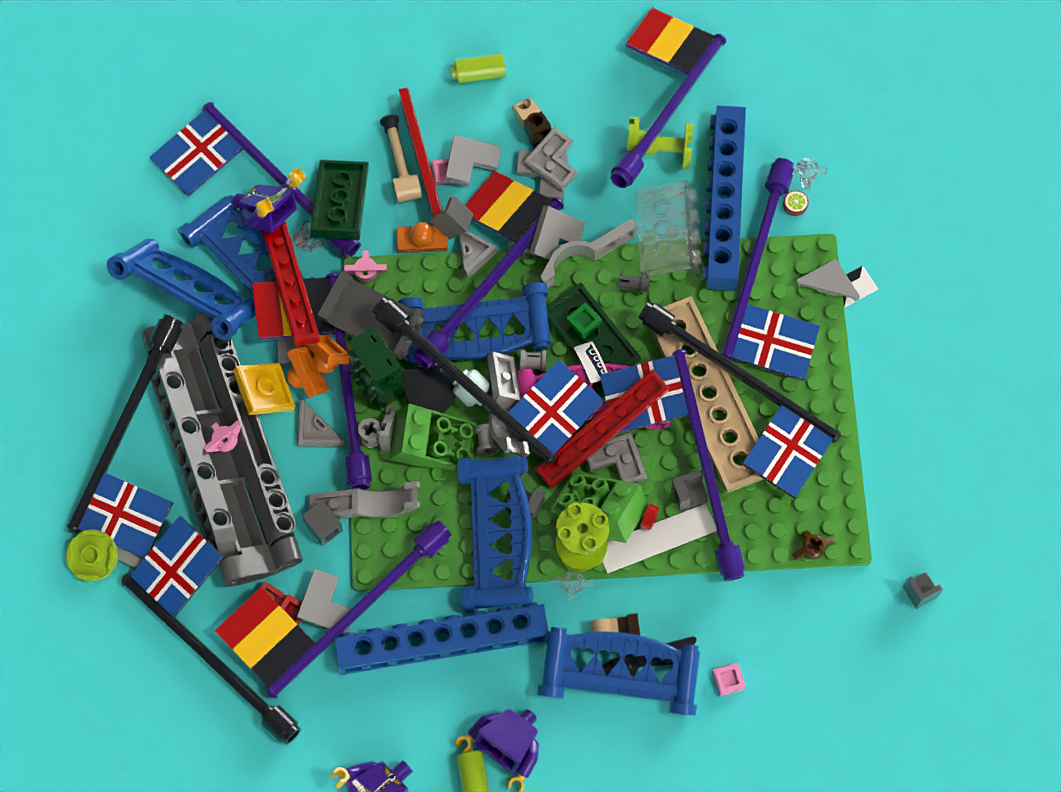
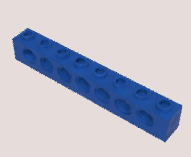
M717 105L716 115L711 114L710 129H714V136L710 135L709 150H713V157L709 156L708 171H712V178L707 179V192H711V199H706V214H710V221L705 220L704 235L709 236V242H704L703 257H708V264H703L702 279H707L706 289L736 291L746 107ZM721 174H727V175H729V176H728V177H724V176H721ZM725 195L728 198H721L720 196ZM718 217H726L727 219L721 220ZM718 238H723V239H725V240H727V241L721 242V241H718L717 239H718ZM717 260H723V261H725L726 263L720 264V263H717L716 261H717Z
M530 602L527 605H522V608L512 609V607L507 606L498 608L496 612L492 613L476 611L471 613V616L460 618L459 615H451L445 617V620L434 622L433 619H426L418 622V625L408 626V624L402 623L394 625L393 629L371 628L366 633L357 635L355 632L343 633L340 637L335 638L340 674L346 675L547 642L549 630L544 604L538 605L536 602ZM516 620H524L527 626L523 629H517L513 626V623ZM491 624H498L501 630L498 633H490L487 627ZM466 628H471L475 631V634L470 638H466L461 635V632ZM440 632H444L449 635V638L445 642H439L435 639V636ZM417 636L423 639L422 644L419 646L409 644V640ZM387 641L397 643L396 648L391 651L385 650L383 645ZM362 645H367L371 648L370 652L365 655L358 654L357 649Z

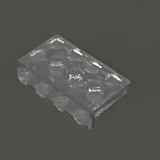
M688 180L635 190L641 275L652 276L689 268L692 269L693 274H698L699 265H702V256L700 250L697 249V244H701L699 230L696 229V224L699 223L698 211L694 207V204L698 203L696 189H691Z

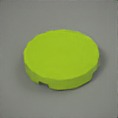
M94 529L80 532L79 535L69 542L66 551V563L69 569L78 579L88 582L101 581L108 577L115 569L118 561V548L114 540L107 533Z

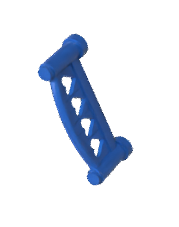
M230 194L223 197L190 224H183L178 228V233L191 248L196 247L202 242L253 294L252 283L273 282L274 273L272 269L255 271L259 257L261 255H268L262 231L256 227L250 228L242 222L240 211L233 206L234 196ZM229 222H235L237 228L244 231L241 236L223 238L226 225ZM246 238L252 239L253 245L260 247V250L256 253L238 255L242 242Z
M145 239L128 251L115 254L107 261V270L113 278L123 280L134 273L212 318L211 330L218 339H230L237 333L239 327L256 316L254 298H243L234 289L206 270L182 258L159 250V244L154 239ZM153 261L161 262L162 265L169 268L156 269L153 267ZM173 273H180L184 278L190 280L177 281L173 279ZM194 285H201L204 289L211 292L198 293L194 291ZM215 297H222L224 301L232 304L219 305L215 303Z
M535 282L524 285L522 287L523 297L480 302L463 321L475 334V338L472 341L464 339L462 342H456L454 336L458 330L457 328L450 336V341L448 342L450 348L444 356L449 360H477L487 358L492 352L507 354L528 345L534 346L536 351L549 349L551 340L546 307V297L548 296L547 284ZM407 297L398 301L415 311L417 308L422 310L425 315V324L420 334L424 338L430 331H434L437 324L443 328L463 305L423 308V301L418 297ZM512 316L525 328L524 334L517 335L514 333L512 336L504 334V330ZM487 318L500 331L499 337L492 338L489 336L487 339L479 337V333ZM414 343L410 353L406 356V360L412 366L419 365L413 359L415 348L417 347Z
M511 456L472 460L471 457L459 458L457 473L460 483H471L474 586H465L462 589V605L466 613L476 612L479 608L527 605L528 602L533 601L532 587L525 585L532 547L531 514L526 491L521 480V475L528 471L526 457ZM504 482H509L510 484L508 493L511 498L507 503H502L489 495ZM508 507L511 509L509 518L512 524L510 528L504 529L490 521L491 518ZM507 533L512 535L510 544L513 550L509 555H505L491 547L493 543ZM507 559L513 561L511 570L514 576L510 581H506L492 573L495 568Z
M551 627V632H548L542 684H538L537 695L564 698L565 688L663 700L670 701L669 712L696 716L697 705L694 704L700 657L699 646L683 644L682 649H676L648 637L622 632H588L568 635L566 634V628ZM574 647H580L582 650L590 648L594 652L593 658L581 672L571 655ZM601 650H606L609 654L611 652H618L620 654V661L607 676L598 659V653ZM627 654H633L635 657L643 655L647 659L646 665L634 679H632L624 662V657ZM654 657H659L662 661L668 658L673 662L672 669L660 683L650 664Z

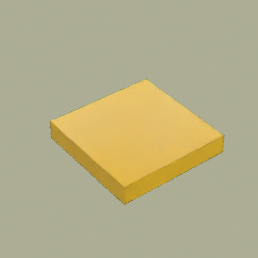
M280 363L237 366L233 370L249 415L290 412L295 409L296 406Z

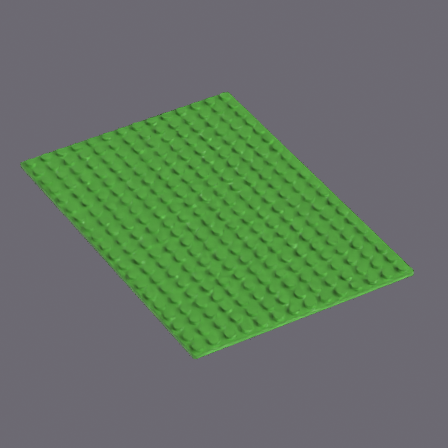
M834 234L767 237L748 301L749 305L816 324L820 328L804 381L733 360L732 362L835 430H840L841 437L836 443L829 445L794 499L764 479L726 493L712 463L730 540L734 542V545H740L746 569L743 572L867 566L872 561L843 296H834L818 292L816 289L805 286L798 287L796 285L797 279L835 259L839 263L837 239ZM757 237L740 238L739 272L736 291L706 289L707 279H702L703 264H708V257H703L704 242H709V240L622 244L596 261L580 255L570 256L562 260L555 268V285L548 289L546 306L579 283H582L641 356V361L635 364L639 365L647 361L664 358L652 331L642 324L643 321L638 319L645 305L651 302L652 304L657 303L664 307L692 296L717 351L721 354L724 350ZM717 239L721 242L727 241L725 239ZM526 248L480 302L523 297L522 287L529 283L542 282L540 277L549 261L529 253L530 248ZM511 249L497 250V253L469 279L465 278L461 252L369 256L376 265L387 264V271L378 274L373 281L367 283L359 281L356 275H350L353 280L397 302L407 297H418L423 301V308L458 305L466 302ZM362 256L345 258L344 265H355ZM717 260V261H716L717 263H720V264L726 263V262L723 261V260ZM362 271L363 275H368L369 271ZM620 274L636 277L646 275V278H650L649 292L641 295L637 291L618 290ZM512 316L504 330V334L506 336H512L514 333L517 335L524 334L525 328ZM487 318L479 333V337L481 339H487L489 336L492 338L499 337L500 331ZM464 322L461 323L454 336L456 342H462L464 339L472 341L475 338V334ZM677 323V326L686 330L683 324ZM437 324L434 332L440 331L442 328ZM549 324L551 344H549L550 348L546 350V372L558 360L567 367L581 365ZM346 333L347 352H349L348 341L355 337ZM532 345L521 348L525 349L526 352H542L534 350ZM687 345L681 348L687 352V355L695 353V350ZM521 349L504 354L514 357L516 376L520 370ZM406 355L402 360L397 359L402 367V371L421 367L420 365H409ZM487 358L450 360L462 372L465 369L468 371L477 370L489 381L490 388L487 393L490 397L493 396ZM700 366L692 369V373L697 377L706 374L705 369ZM531 369L535 376L546 373L541 372V370ZM728 373L760 438L780 409V406ZM351 376L357 427L366 418H373L381 425L387 406H395L398 411L408 404L404 395L379 410L375 403L371 405L363 393L365 391L363 385H357ZM594 383L592 386L593 390L604 399L605 403L603 387L600 388L597 383ZM706 388L702 391V395L705 398L712 399L716 396V392L711 388ZM457 396L449 409L444 413L478 423L477 426L489 424L490 411L483 405L479 406L477 403L468 407ZM716 410L712 413L713 418L717 421L726 419V414L721 410ZM689 416L670 420L671 425L664 429L652 430L642 427L616 435L619 436L629 432L633 435L648 478L646 482L639 484L648 506L650 503L659 506L655 523L692 509L680 511L671 489L672 479L699 470L702 471ZM591 421L584 422L570 438H572L576 433H578ZM727 432L722 436L723 440L727 443H734L737 440L735 434ZM476 434L473 460L521 456L513 452L506 453L501 447L500 452L495 455H478L479 440ZM514 434L517 441L521 442L522 440ZM359 437L361 451L369 456L372 475L370 488L365 491H393L403 487L405 482L418 481L420 488L417 489V501L420 503V508L400 516L388 518L351 517L354 590L357 592L371 591L414 550L413 547L416 544L413 539L430 523L434 524L437 520L444 524L451 532L452 536L448 539L449 542L431 559L427 556L424 559L420 558L388 590L474 586L471 483L461 484L458 473L454 470L411 466L389 460L390 452L382 451L380 445L367 448L362 445ZM528 447L529 455L526 457L528 471L521 475V480L525 490L533 493L535 488L544 491L545 501L535 522H531L532 547L525 583L719 573L714 553L715 550L719 549L718 545L720 544L717 531L610 573H607L603 562L596 568L593 567L584 572L568 569L561 563L556 552V524L559 516L551 512L552 506L573 472L615 480L620 479L615 465L590 473L587 461H585L556 487L551 489L535 470L544 460ZM743 455L734 456V463L743 466L742 464L746 457ZM703 475V480H702V482H703L704 488H705V490H706V493H707V495H708L707 488H706V483H705V479H704V475ZM509 482L502 483L489 495L502 503H506L507 499L511 498L508 493L510 489ZM708 500V502L704 504H706L711 514V517L715 523L710 500ZM504 508L491 518L490 521L504 529H508L512 524L509 518L511 512L506 511V508ZM645 512L643 513L641 519L639 520L638 524L636 525L633 531L641 529V523L645 515ZM808 530L812 535H819L822 538L832 537L834 544L826 547L823 556L819 559L812 560L805 556L797 560L793 559L792 554L802 548L804 541L802 532ZM510 533L505 534L493 543L491 547L505 555H509L513 550L510 544L512 535ZM507 559L495 568L492 573L506 581L512 580L514 576L511 570L513 561Z

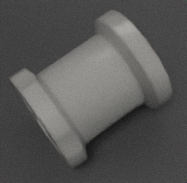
M521 349L520 370L534 369L546 372V350H542V352H526L525 349Z
M366 418L358 426L362 445L367 448L380 445L378 432L381 431V425L377 420Z
M489 424L475 427V434L478 435L479 440L477 454L491 456L500 452V446L492 438Z

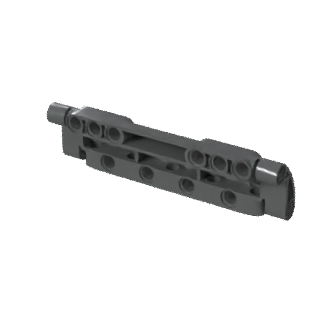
M199 312L192 322L182 324V332L173 351L167 350L162 355L151 378V383L202 535L225 556L218 566L225 586L233 587L261 580L300 564L303 561V557L297 540L294 537L295 519L258 414H248L233 372L237 366L241 365L232 339H218L211 330L213 319ZM155 326L147 328L141 333L148 355L147 360L153 349L151 348L153 343L149 339ZM200 349H201V351H202V354H203V357H204V360H205L207 369H208V371H209V374H210V377H211V380H212V383H213V386H214V389H215V392H216V395H217V398H218V400H219V403H220V406H221V407L218 406V403H217V400H216V397H215V394H214L212 385H211V383H210V380H209V377H208V374H207V371H206V368H205V365H204V362H203L201 353H200V351H199ZM238 420L241 428L236 446L228 452L215 451L207 453L203 447L212 441L214 430L211 426L217 423L220 427H230ZM246 483H247L248 488H249V491H250V493H251V496H252V499H253V502H254V505H255V508H256V511H257V514H258L259 520H260V522H261V525H262V528H263V531H264V534H265V537H266V540H267V543H268V544H266V542H265V540H264V537H263V534H262V531H261V528H260V525H259V522H258V519H257L255 510H254V508H253V505H252V502H251V499H250V496H249V493H248V490H247V487H246Z

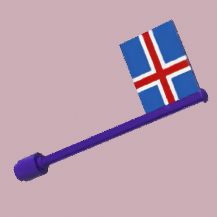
M213 102L206 103L200 115L150 156L151 160L188 197L243 150L280 186L289 180L214 107ZM296 187L294 190L295 201L312 216L314 203ZM325 238L340 255H345L347 258L353 256L361 247L359 240Z
M777 158L771 164L765 187L770 193L724 350L721 354L731 361H739L804 381L820 326L748 304L779 196L789 192L795 171L792 161L786 158Z
M679 349L674 351L670 357L600 374L607 407L652 369L670 388L664 396L620 433L689 416L720 541L719 549L714 551L720 576H723L724 582L745 577L743 571L746 569L740 545H734V542L730 540L685 357L687 352Z

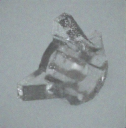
M802 158L796 164L793 175L800 178L804 189H810L811 182L817 178L818 174H827L828 168L818 166L810 158Z
M307 220L293 234V243L301 251L312 252V249L323 247L322 241L310 237V222Z
M574 570L564 573L562 578L550 576V583L561 584L562 589L567 592V601L573 602L575 594L579 593L584 587L594 588V581L584 580L583 575ZM576 575V579H571V576Z

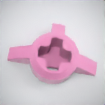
M362 250V258L357 260L355 265H344V272L356 275L359 281L365 283L373 281L378 274L387 271V264L376 265L374 260L369 258V250ZM362 271H369L368 275H363Z
M237 420L230 427H220L217 423H214L211 426L214 430L212 441L203 448L207 453L215 451L228 452L232 450L238 442V434L241 428L240 422Z

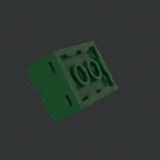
M375 327L348 341L349 352H347V356L350 360L348 364L352 370L350 374L357 385H363L365 389L363 393L371 405L375 403L377 408L381 410L405 395L402 367Z

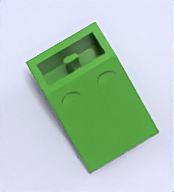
M407 404L396 411L389 460L411 466L457 471L459 458L471 457L473 460L476 439L475 427H477L478 423Z
M573 472L552 506L551 512L560 516L572 503L592 504L602 510L608 517L609 535L607 540L626 543L648 507V503L640 484Z

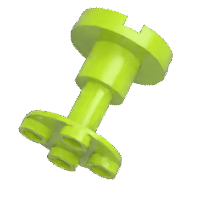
M636 117L629 118L627 152H633L648 132L639 130V118ZM686 121L684 138L657 136L645 155L656 156L657 151L683 153L682 170L689 168L692 148H687V144H691L693 124H688V121Z
M570 504L557 520L555 548L561 563L565 567L576 572H584L587 569L599 566L606 556L607 538L609 535L608 517L602 510L592 504Z

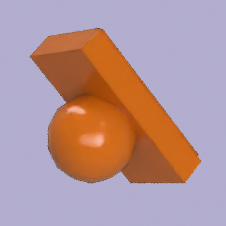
M419 222L410 227H397L398 253L448 251L447 237L436 226H430L426 222Z
M319 335V343L306 345L315 354L313 365L321 373H330L338 364H348L350 362L347 352L329 335Z
M306 345L287 352L293 365L288 370L287 375L288 382L292 387L304 388L308 398L329 391L322 373L314 367V356Z

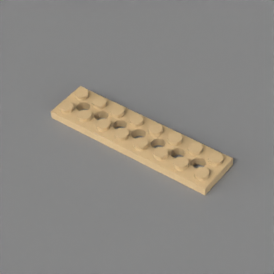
M692 296L663 307L676 316L674 321L683 324L686 329L685 331L717 351ZM652 331L664 358L672 356L674 351L686 345L672 335L664 334L661 337ZM696 351L691 355L685 354L710 459L726 493L763 480V478L745 466L736 465L733 461V457L736 455H743L747 458L759 437L728 372ZM700 366L705 369L706 374L697 377L692 373V369ZM706 388H711L716 392V396L712 399L705 398L702 395V391ZM716 410H721L726 414V419L717 421L713 418L712 413ZM727 432L735 434L737 440L734 443H727L723 440L722 436Z

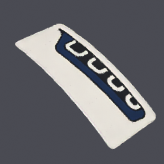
M588 342L574 347L590 383L600 381V374L608 372L594 343Z

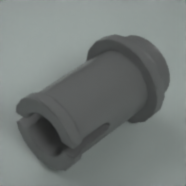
M620 274L618 290L637 291L641 295L649 292L650 278H646V275L636 277Z

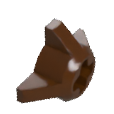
M806 530L802 532L804 537L802 548L794 552L792 557L794 560L804 556L812 560L819 559L823 556L826 547L833 545L834 541L832 537L822 538L819 535H812Z

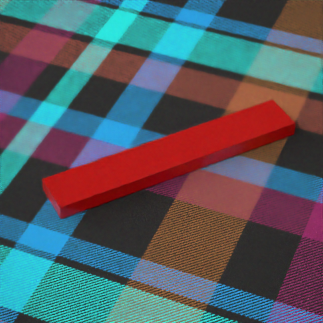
M406 87L399 89L400 103L431 216L433 217L443 211L409 89Z
M286 221L273 233L261 230L294 346L319 343V332Z
M652 369L570 438L556 452L557 457L554 463L545 465L546 462L543 461L535 470L549 487L553 489L664 396L670 388Z

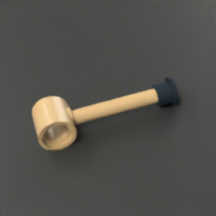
M392 114L381 118L380 124L389 136L399 175L398 178L392 179L397 202L402 203L422 198L417 174H408L397 132L399 130V117Z

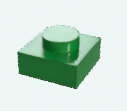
M584 303L566 318V322L584 339L602 324V319Z

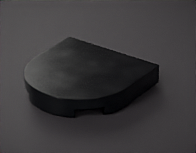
M439 365L430 366L429 369L420 367L402 371L405 396L408 404L445 413L456 398V395L453 393L455 386L452 384L454 379Z

